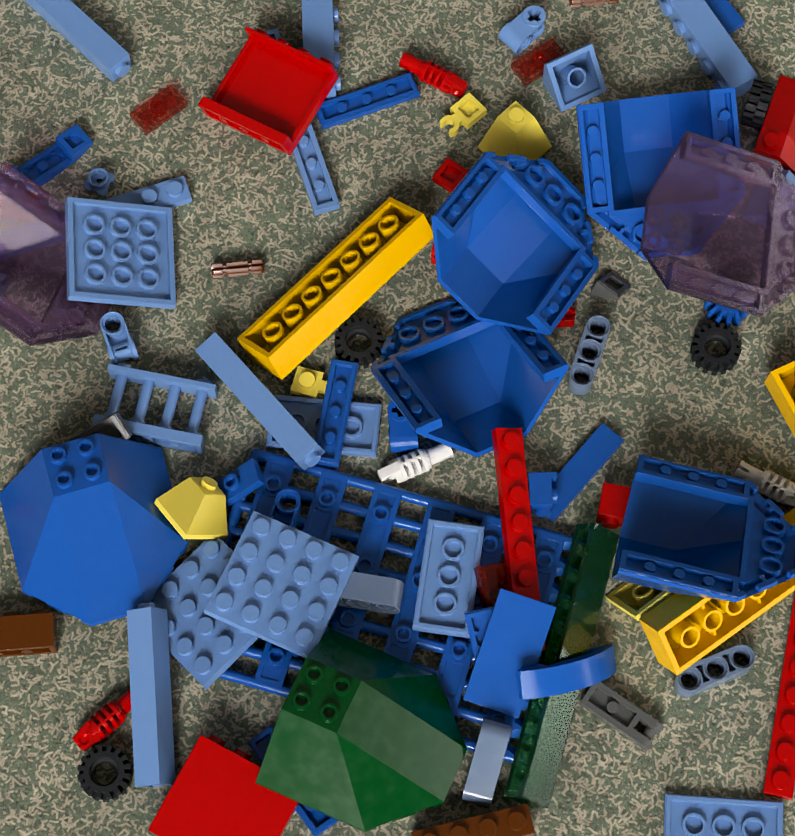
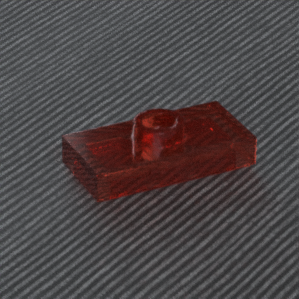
M552 38L512 62L510 68L521 82L527 86L543 76L545 63L564 55L565 52Z
M169 85L131 112L130 117L147 136L188 105L187 101L172 85Z
M503 562L474 568L483 608L489 606L494 608L500 588L508 590Z

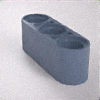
M602 315L592 316L586 322L570 369L568 387L576 395H584L591 390L608 340L611 325L608 319ZM595 328L600 329L603 334L596 335L591 330ZM591 352L595 355V358L588 359L583 356V353ZM583 376L587 379V382L579 383L574 378Z
M353 571L338 606L385 614H397L401 608L404 583L394 578Z
M740 644L695 662L682 673L676 675L673 682L675 692L681 697L688 698L745 675L755 662L754 651L749 646ZM741 655L745 658L747 665H737L734 662L733 656ZM707 667H717L720 670L721 676H711L707 671ZM685 676L690 677L694 681L695 686L692 688L683 686L681 678Z
M484 718L461 800L490 808L512 726Z

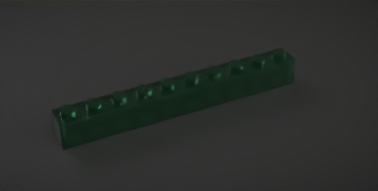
M596 522L576 524L555 602L556 610L545 640L546 650L542 651L539 664L548 666L588 654L587 650L591 647L619 535ZM579 690L549 697L529 699L504 792L505 797L522 805L528 804L530 808H549Z

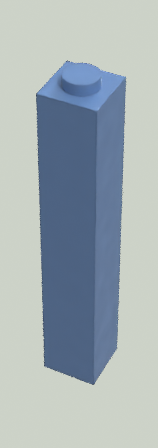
M24 0L112 82L118 77H124L129 72L132 66L129 53L71 0Z
M216 332L195 350L304 471L308 467L315 466L320 461L321 455L325 451Z
M155 603L138 604V609L127 610L135 787L168 786L174 784L176 776L167 609L156 608Z

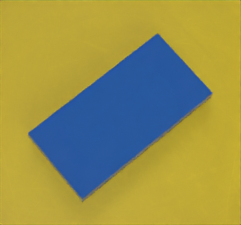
M500 588L463 700L519 718L525 700L519 699L517 670L538 663L556 606Z

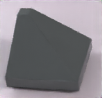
M609 271L596 282L590 294L595 297L617 300L631 286Z

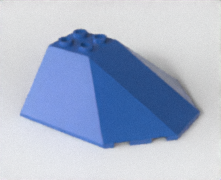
M735 87L576 105L587 214L645 261L699 254L707 240L718 230L733 207L745 195Z
M484 152L431 217L438 282L476 320L550 335L599 266L598 257L593 256L591 244L594 242L591 223L586 221L584 211L586 208L585 196L549 159L539 158L537 160H530L526 156L512 154L498 156L495 152Z
M448 298L398 318L394 325L395 331L392 336L387 337L380 350L381 356L371 366L372 374L417 434L475 457L493 451L492 430L495 428H522L523 437L527 436L569 369L568 363L543 334L476 320L461 304H458L456 299Z
M96 433L41 449L1 491L0 501L21 589L24 594L32 598L36 597L46 602L48 606L66 615L70 614L91 627L126 617L127 610L138 609V604L153 602L152 598L160 586L164 585L174 569L173 565L188 547V540L182 538L154 504L156 498L172 489L160 447Z
M639 454L618 540L612 579L670 593L738 602L795 577V525H790L783 518L785 513L770 498L765 500L757 492L758 487L752 481Z

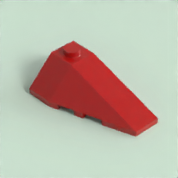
M780 75L750 163L773 171L790 170L794 176L795 79Z

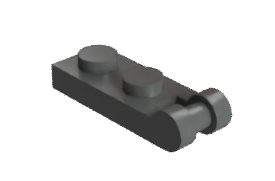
M601 682L592 685L579 704L633 741L635 745L644 751H648L652 745L651 740L654 735H659L663 729V725ZM638 722L646 727L642 733L634 729Z

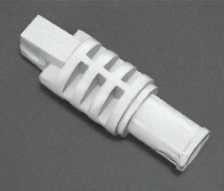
M442 443L427 450L419 448L416 451H411L389 461V465L378 470V477L383 484L387 485L395 481L399 484L430 471L432 465L448 458H453L454 454L451 447Z
M743 460L740 462L739 468H737L734 474L735 477L752 481L758 487L757 492L782 505L795 508L794 482L770 470L763 472Z

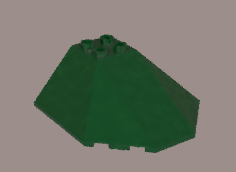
M329 629L308 654L279 713L255 783L356 829L367 832L390 821L395 822L414 815L420 810L443 804L467 748L436 674Z

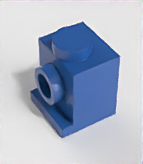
M557 472L528 473L527 481L531 514H535L538 517L552 515V506L558 502L557 487H555Z

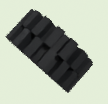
M754 79L741 119V125L761 130L775 84Z
M358 316L354 317L353 322L349 318L345 320V325L341 324L338 327L339 331L335 332L334 344L336 356H339V360L357 362L359 366H363L366 369L369 368L368 364H373L377 358L379 359L384 340L380 327H376V322L372 320L369 323L366 317H363V321H359ZM355 335H363L369 340L370 344L366 350L356 352L349 347V340Z
M715 322L710 323L709 327L704 325L701 331L698 329L693 337L690 353H692L691 360L692 362L696 361L695 366L698 369L702 367V372L706 374L708 371H712L711 375H717V372H720L722 375L727 370L731 371L741 354L742 349L740 348L742 343L741 340L738 341V333L732 334L733 328L730 326L727 330L724 329V323H720L719 327H716ZM710 341L721 342L726 348L725 355L719 358L710 356L706 352V344Z
M102 745L97 746L95 751L90 749L88 751L89 755L81 758L82 764L78 765L77 769L79 771L77 776L81 787L89 797L91 796L97 801L109 802L110 799H119L118 796L124 795L127 792V787H130L132 783L131 777L133 778V772L128 758L118 748L113 749L109 745H107V748H103ZM103 763H110L115 766L117 771L115 779L106 785L99 784L94 778L96 768Z

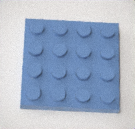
M67 197L65 200L67 300L174 309L176 306L172 208Z
M253 511L204 609V614L306 658L322 639L356 567L359 556Z
M219 537L216 539H206L169 575L164 585L159 587L152 598V603H155L156 608L167 609L169 652L206 690L258 639V637L204 614V609L233 553Z

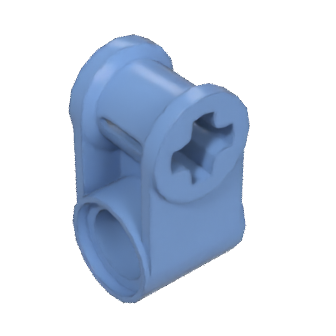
M536 5L527 7L514 20L508 22L501 29L498 38L516 55L521 54L522 49H527L544 32L545 11Z
M114 311L104 314L101 318L100 326L111 363L117 365L132 358L138 360L139 356L134 341L129 334L123 316ZM112 324L120 325V328L116 331L107 330Z

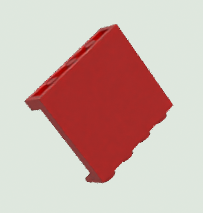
M246 26L244 30L248 34L249 39L213 97L209 99L203 96L198 106L206 116L291 156L339 76L333 68L334 64L324 57L317 59L304 48L299 47L297 50L282 38L275 40L262 29L257 28L255 31Z
M210 734L209 738L200 735L148 831L157 836H282L299 803L255 783L262 762L260 766H257L249 761L252 756L236 748L233 753L224 748L226 742Z

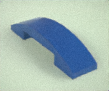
M77 124L56 137L54 145L17 168L12 164L1 171L0 191L7 199H10L44 185L76 162L93 145V141Z
M609 643L588 649V654L548 666L540 663L517 670L519 699L526 700L564 694L592 686L609 678L616 673L614 644Z

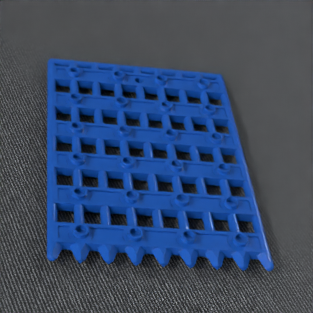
M253 449L248 460L253 458L258 463L259 461L266 463L262 474L265 484L257 489L253 503L246 501V495L232 505L227 520L228 536L226 539L221 540L230 548L233 537L240 539L245 529L237 527L242 512L249 513L247 525L253 511L265 516L269 515L278 492L283 489L295 490L300 495L301 500L311 503L307 518L299 516L296 527L303 528L302 532L327 543H330L331 537L356 543L357 546L354 554L359 556V560L354 572L394 578L404 583L400 612L394 615L391 627L364 620L367 610L338 606L330 620L332 622L331 629L357 641L361 631L388 638L384 648L385 653L436 674L454 719L459 717L482 724L485 718L512 726L510 738L530 737L533 734L532 727L520 718L489 708L487 713L459 706L463 689L466 690L469 682L467 675L471 662L475 663L470 638L448 635L447 642L444 643L420 636V631L412 630L428 519L453 522L456 515L481 522V526H485L473 609L476 610L489 606L494 608L496 599L490 598L494 582L508 586L507 574L498 572L501 557H505L501 517L318 465L308 467L304 471L293 458L260 449ZM294 471L319 477L315 492L290 486ZM347 486L373 492L369 507L344 501ZM401 500L427 507L423 522L398 516L397 513ZM339 511L365 518L361 533L335 526ZM532 525L533 536L536 538L534 545L540 600L544 603L568 601L570 599L569 592L554 582L555 576H568L577 573V567L563 558L561 553L562 550L582 549L584 541L581 538ZM393 526L419 533L415 548L389 541ZM385 552L412 559L408 573L404 574L381 567ZM554 614L549 629L560 628L563 625L562 619ZM545 640L546 650L542 651L540 656L552 655L555 652V646ZM266 641L264 649L250 646L242 654L260 660L255 676L228 668L219 678L287 697L292 688L284 685L289 669L300 671L304 661L293 658V655L286 649ZM416 646L443 654L438 670L411 662ZM537 698L526 699L522 710L538 709L541 705L540 700ZM462 736L467 750L475 752L477 740ZM508 742L504 761L519 765L523 764L525 756Z

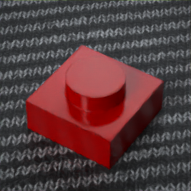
M447 157L433 175L432 182L452 193L469 170Z

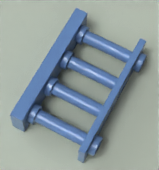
M118 363L117 365L108 364L107 369L110 378L116 379L107 413H104L103 416L95 414L92 425L119 411L126 382L142 384L134 418L130 419V421L124 420L133 434L127 440L203 455L205 442L203 435H200L198 429L206 398L217 399L218 391L216 384L207 379H197L196 381L134 369L125 363ZM153 387L169 390L162 419L157 426L148 425L144 422ZM180 392L196 395L189 424L184 431L173 430L171 427Z

